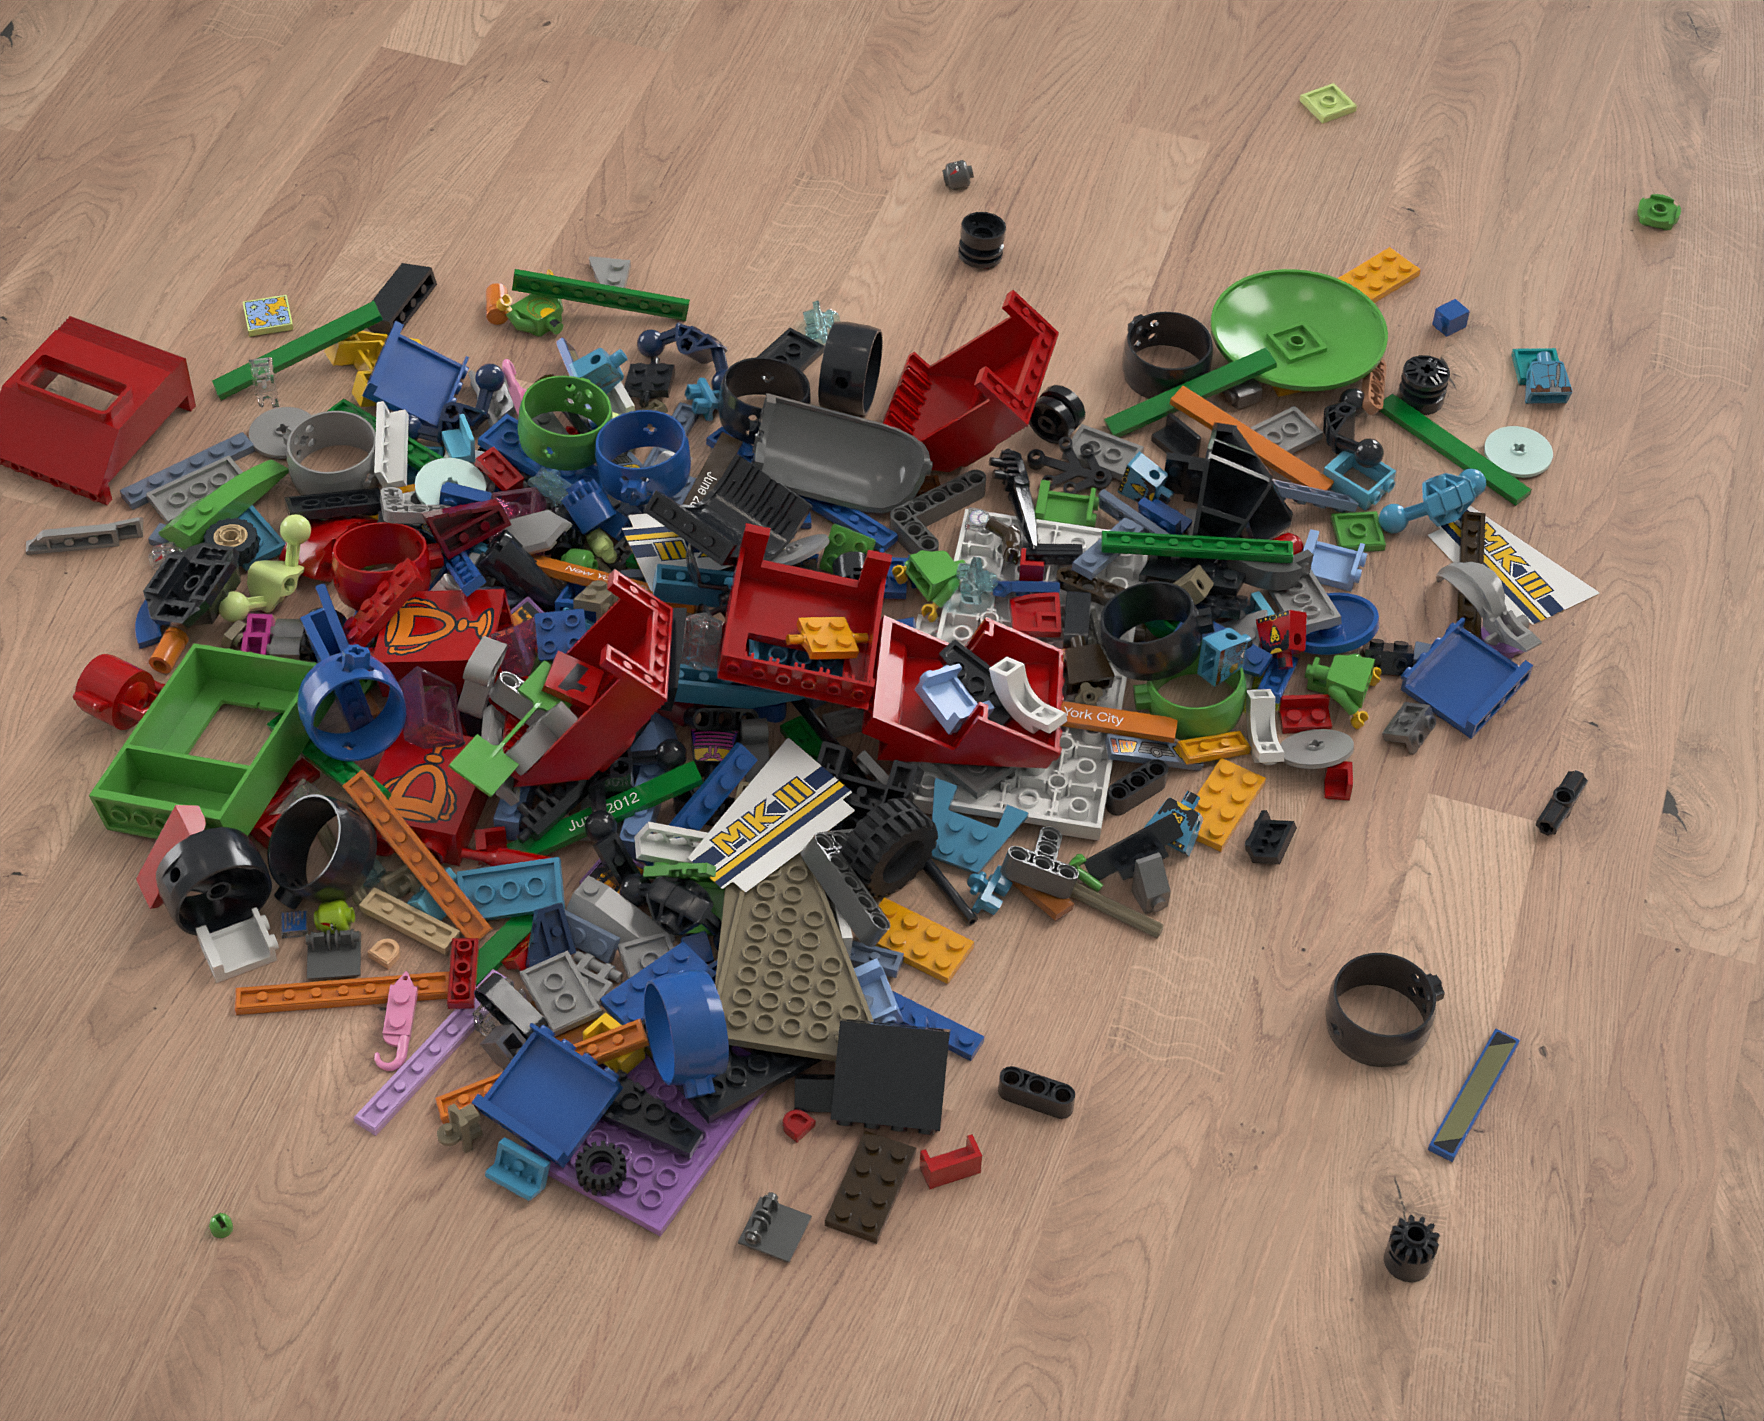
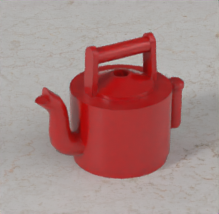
M101 654L86 665L80 674L72 697L76 701L77 706L85 713L119 730H127L135 726L143 718L165 684L155 681L149 672L117 656Z

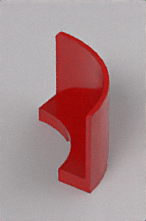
M358 514L353 518L339 516L333 517L328 521H321L319 519L309 520L308 522L311 526L310 537L306 542L300 544L298 565L304 567V572L301 575L315 580L332 582V554L337 539L355 527L377 523L378 519ZM287 542L278 561L286 560Z

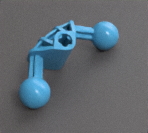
M1467 469L1461 472L1459 476L1444 473L1429 478L1422 483V503L1406 508L1398 504H1389L1381 510L1379 524L1384 531L1394 534L1403 531L1408 521L1426 515L1429 516L1430 520L1437 527L1454 522L1473 503L1475 497L1480 496L1486 488L1485 476L1479 470Z

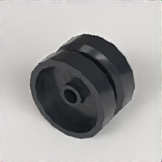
M1052 385L1047 387L1040 397L1037 398L1029 425L1043 440L1059 444V440L1062 437H1069L1085 420L1086 411L1082 401L1072 390L1061 385Z

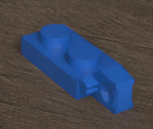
M993 581L992 592L993 596L1006 597L1011 592H1016V596L1029 595L1030 592H1060V584L1057 581Z

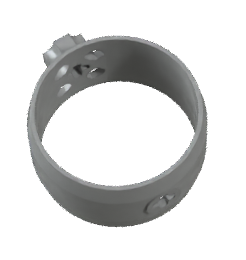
M327 411L312 415L297 425L292 423L287 428L283 440L284 444L287 445L286 457L289 474L300 495L377 487L379 480L374 473L376 433L372 425L361 416L345 411ZM335 445L353 446L369 453L357 465L335 472L315 471L300 464L311 453Z

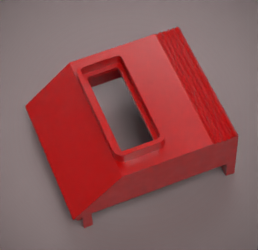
M1015 290L1007 293L1002 309L1010 317L934 364L929 365L915 351L908 355L883 424L900 429L922 442L929 452L930 461H933L932 470L951 472L960 466L965 468L990 454L999 443L1010 438L1012 434L1015 435L1018 431L1028 427L1059 332Z
M69 316L68 319L66 318V322L64 321L58 327V330H55L2 385L0 391V465L29 475L36 480L50 483L54 487L63 488L75 495H81L93 502L108 505L113 500L109 482L177 407L190 412L196 407L186 358ZM60 374L116 395L118 398L105 411H100L44 389Z
M746 523L732 578L723 637L717 662V678L868 710L875 685V679L872 677L885 583L892 555L868 550L859 580L763 560L771 528ZM845 617L853 633H867L868 635L867 644L856 643L859 650L857 658L843 659L842 677L830 675V669L823 672L821 667L819 672L806 670L803 663L801 667H797L798 662L794 663V667L779 664V658H776V662L772 661L773 657H769V661L755 659V653L747 656L745 651L747 639L807 652L801 644L787 645L786 643L787 634H800L796 626L798 618Z
M616 569L608 575L607 590L619 599L565 653L604 671L593 703L587 711L575 705L569 708L578 720L523 775L520 776L516 771L510 775L514 778L513 787L586 780L597 771H606L631 746L635 733L651 718V715H654V712H657L658 708H661V705H664V702H667L673 608ZM518 670L513 673L523 681L529 678ZM507 710L502 741L521 721ZM525 723L503 747L504 753L527 732L528 724Z

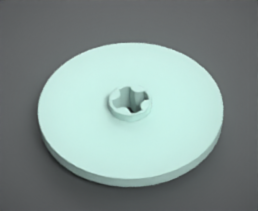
M1520 426L1502 427L1493 431L1485 441V457L1513 477L1526 478L1537 476L1546 471L1552 462L1553 450L1548 440L1529 428Z
M441 458L431 461L421 468L415 479V492L423 505H439L442 484L446 482L486 491V481L480 470L473 464L457 458Z

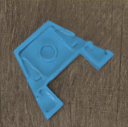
M936 778L932 821L937 827L938 839L936 840L937 845L932 851L931 858L967 872L979 874L999 852L1004 843L1013 836L1017 828L1027 820L1029 812L1007 805L998 827H992L950 811L949 808L958 789L957 785Z

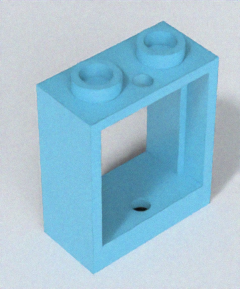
M1347 451L1341 452L1324 467L1323 472L1325 476L1334 481L1333 486L1330 488L1336 493L1349 495L1365 511L1370 506L1376 505L1386 492H1391L1396 483L1394 481L1396 470L1383 462H1380V464L1373 468L1362 467L1355 460L1354 454ZM1353 467L1376 481L1377 484L1367 491L1343 475Z

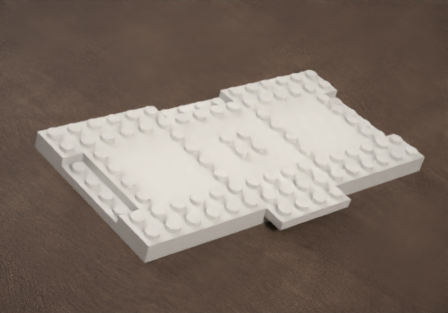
M965 509L954 561L962 559L966 562L967 572L961 575L959 588L943 606L941 617H937L934 622L930 623L927 619L928 615L923 617V615L918 614L916 621L917 630L948 643L956 639L963 646L966 645L985 617L1012 628L1009 599L1019 597L1016 596V592H1011L1006 597L993 596V581H1019L1021 556L1017 565L1004 562L1002 557V538L986 530V523L984 522L978 525L973 524L970 521L969 515L976 510ZM983 511L989 515L988 520L993 516L1007 526L1015 525L1021 533V548H1023V543H1028L1016 516ZM1036 519L1038 544H1082L1083 553L1101 538L1102 531H1110ZM1120 554L1095 577L1125 589L1144 583L1139 582V574L1147 563L1148 555ZM1044 565L1043 581H1056L1057 571L1062 567L1072 568V565ZM1089 584L1082 586L1086 590L1094 589V586ZM1060 589V592L1057 593L1060 596L1061 638H1033L1063 649L1067 592ZM1106 593L1104 594V596L1107 598H1112L1113 596H1115V594ZM1091 601L1088 645L1097 643L1101 646L1115 675L1112 687L1102 689L1103 696L1098 699L1097 706L1122 710L1127 677L1114 669L1103 647L1100 620L1104 606ZM1135 627L1123 634L1120 640L1133 642ZM1064 682L1062 688L1063 701L1075 703L1074 699L1077 694L1066 695ZM1061 726L1060 747L1062 751L1057 761L1053 760L1047 769L1019 767L978 799L969 794L932 763L908 761L909 764L917 765L924 771L918 795L912 802L923 813L933 814L935 779L938 778L957 785L958 789L949 808L950 811L1001 819L1006 806L1010 805L1029 812L1028 818L1024 823L1050 826L1059 830L1062 835L1099 841L1113 760L1108 759L1105 739L1108 734H1116Z

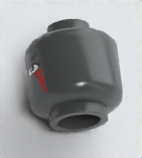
M964 160L947 163L945 169L942 170L945 185L949 186L952 190L968 187L970 185V178H974L972 166H967Z

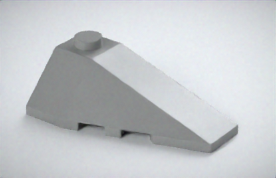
M589 875L574 891L566 909L621 938L619 944L665 932L652 918L623 896ZM669 933L673 943L675 941V936Z

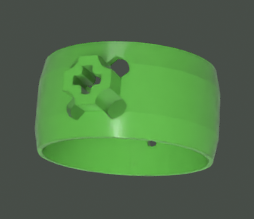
M552 376L535 382L525 392L519 408L518 436L525 454L536 463L555 470H579L595 464L597 435L601 428L613 419L608 396L601 388L591 383L589 379L582 377ZM569 398L573 400L574 403L571 404L567 402L566 399ZM585 404L590 405L591 409H587ZM548 412H572L590 419L598 428L579 435H562L541 428L532 419ZM547 447L552 448V455L548 454Z
M1199 654L1189 667L1176 675L1165 679L1147 681V684L1133 685L1136 710L1149 709L1152 715L1171 717L1178 720L1175 739L1178 740L1228 733L1239 722L1245 706L1247 687L1243 668H1240L1224 680L1235 691L1228 698L1215 705L1198 708L1184 707L1162 697L1157 691L1170 680L1184 675L1197 674Z

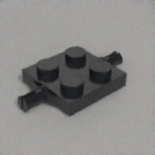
M654 356L651 357L650 364H630L624 386L629 397L640 398L639 405L643 408L644 404L645 408L648 407L650 399L658 397L669 398L675 375V364L659 363L660 358L658 356L655 358Z
M1211 592L1196 604V608L1198 610L1210 607L1213 620L1220 617L1240 620L1255 610L1256 601L1248 600V597L1243 595L1229 597L1225 596V594Z

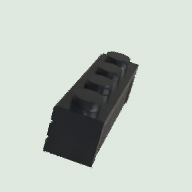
M1023 543V548H1026L1025 560L1044 562V565H1072L1083 554L1082 544H1038L1037 549H1031L1028 543Z

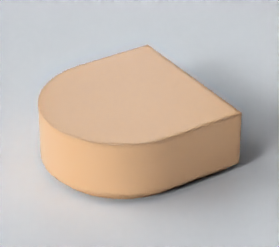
M382 939L368 951V957L389 970L400 958L399 944L392 939Z

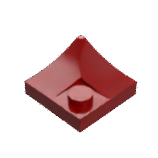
M1036 593L1009 599L1013 629L1031 637L1061 638L1059 593Z

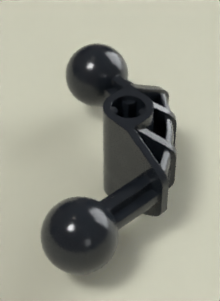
M1350 388L1340 395L1338 403L1325 407L1323 433L1326 435V443L1332 448L1333 453L1340 454L1343 451L1354 454L1355 460L1362 467L1373 468L1382 461L1384 450L1382 445L1375 439L1368 438L1360 442L1355 441L1356 416L1361 415L1365 411L1362 408L1364 392L1357 388Z
M666 739L656 749L631 751L630 746L606 771H598L593 782L588 785L592 813L587 817L584 824L587 837L597 843L611 832H617V821L611 813L607 812L606 799L634 787L633 766L658 764L663 770L671 771L685 764L687 760L685 746L675 739Z
M631 874L621 882L620 895L636 907L648 903L653 921L664 931L672 935H683L702 924L714 935V946L719 952L722 921L711 912L713 901L710 894L698 883L690 879L664 876L657 877L651 883L642 874Z

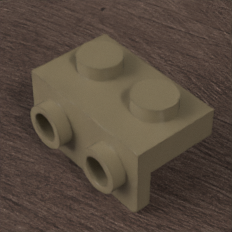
M597 580L593 581L573 599V608L596 612L597 622L619 598L607 590L608 584L605 581Z

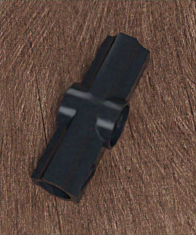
M1577 770L1568 771L1559 787L1554 790L1552 798L1536 822V826L1541 833L1547 836L1555 835L1564 820L1570 816L1574 804L1588 783L1584 773Z

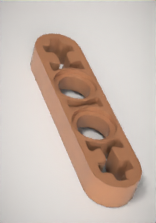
M1383 358L1378 366L1362 380L1361 391L1364 392L1362 408L1369 415H1375L1383 408L1387 368Z

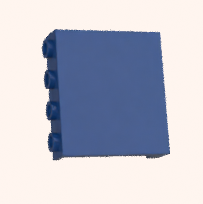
M395 321L388 333L362 396L376 403L384 401L387 408L394 412L406 410L408 414L417 417L421 425L438 429L443 406L448 402L457 401L454 395H458L463 383L460 382V379L464 380L469 367L466 364L469 357L466 356L462 364L401 335L400 333L404 325Z
M324 608L300 617L318 663L332 655L341 653ZM359 680L347 682L333 690L336 697L335 701L351 732L366 726L374 720Z
M1462 617L1456 624L1451 623L1442 638L1438 637L1435 639L1430 650L1427 653L1423 652L1412 668L1408 667L1403 672L1400 690L1420 704L1430 705L1434 714L1472 739L1529 680L1533 665L1525 660L1519 666L1464 629L1465 618Z
M531 1023L529 1026L533 1033L484 1097L477 1094L471 1103L480 1113L564 1169L623 1087L618 1081L619 1075L608 1067L604 1070L597 1066L598 1062L587 1053H584L583 1056L575 1051L577 1048L566 1039L560 1042L554 1038L555 1033L545 1025L539 1028Z

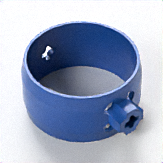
M654 410L631 411L611 419L601 428L597 435L595 458L598 476L606 492L613 498L628 503L630 506L647 505L656 490L671 498L679 493L688 482L691 469L689 441L683 426L674 417ZM648 424H652L654 431H649V428H646ZM641 447H659L675 453L671 458L660 464L644 468H628L611 462L618 455ZM626 476L629 480L624 481L621 477ZM641 477H646V478H648L649 480H648L647 482H645V481H642L640 478H641Z
M358 644L348 645L346 649H342V653L322 660L307 673L299 688L298 711L301 722L311 741L323 753L334 759L361 761L374 757L390 747L404 727L406 705L403 692L392 672L382 662L371 656L367 647H361ZM360 679L377 680L390 686L389 697L385 707L366 726L347 733H329L313 726L318 706L335 688L347 682Z
M684 970L665 974L648 981L644 990V1016L651 1053L659 1075L667 1085H683L686 1099L714 1093L712 1078L725 1073L729 1060V1044L723 1007L712 978L704 970Z

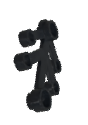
M1062 437L1059 440V448L1065 453L1069 463L1045 456L1044 452L1039 449H1033L1027 455L1028 465L1032 469L1038 470L1047 466L1064 472L1057 476L1046 475L1042 478V480L1053 482L1050 485L1049 491L1062 483H1065L1063 486L1064 493L1077 494L1090 487L1103 490L1112 481L1111 472L1099 466L1094 456V447L1089 443H1085L1080 447V454L1082 458L1087 460L1091 470L1081 466L1073 450L1072 439L1069 437ZM1063 443H1069V444H1070V445L1067 446V447L1062 446ZM1085 449L1091 450L1089 453H1084L1083 451ZM1033 456H1040L1038 459L1032 458ZM1104 476L1102 479H1097L1096 477ZM1077 477L1085 478V480L1076 484L1070 481ZM1070 487L1074 488L1071 492L1067 491Z

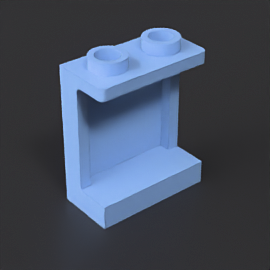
M1310 529L1303 551L1308 549L1314 554L1311 570L1320 584L1352 591L1354 583L1359 584L1362 570L1359 567H1364L1367 553H1363L1365 544L1360 543L1358 551L1323 543L1318 541L1320 531Z
M960 664L946 665L939 670L926 671L921 675L920 682L914 689L948 734L956 733L977 705V702L957 678L962 669ZM988 700L982 703L988 705L989 717L995 707Z
M876 958L854 968L863 994L874 998L870 1009L874 1022L892 1024L904 1022L885 971L878 959Z

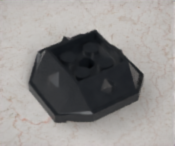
M200 543L182 552L178 550L169 553L143 590L151 619L158 625L189 629L192 625L213 624L220 614V603L228 597L229 592L235 591L241 583L238 566L239 552L231 546Z

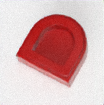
M791 1110L783 1117V1131L796 1143L816 1126V1120L801 1110Z

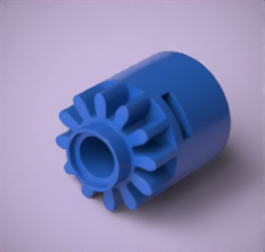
M581 479L566 489L568 495L561 500L583 535L596 530L618 514L595 479L587 483L584 479Z

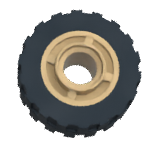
M226 518L212 524L205 532V543L231 546L239 552L238 566L251 562L259 552L257 530L247 520Z

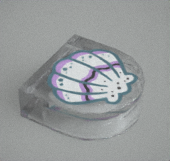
M969 507L965 530H986V523L990 519L989 513L982 509Z

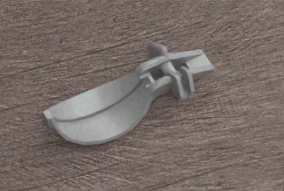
M1453 562L1441 568L1436 574L1437 582L1445 579L1451 583L1479 612L1483 618L1484 628L1490 633L1485 638V643L1497 646L1501 642L1524 652L1542 644V641L1533 632L1528 630L1529 620L1525 615L1522 614L1516 618L1512 610L1507 611L1504 603L1505 593L1502 582L1493 570L1480 563Z

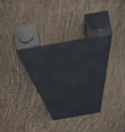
M823 741L817 763L852 791L843 800L855 810L829 831L855 829L856 824L860 819H864L870 810L876 809L877 805L881 803H887L890 799L904 798L913 801L918 795L924 771L917 765L894 760L887 785L847 775L853 752L845 746Z

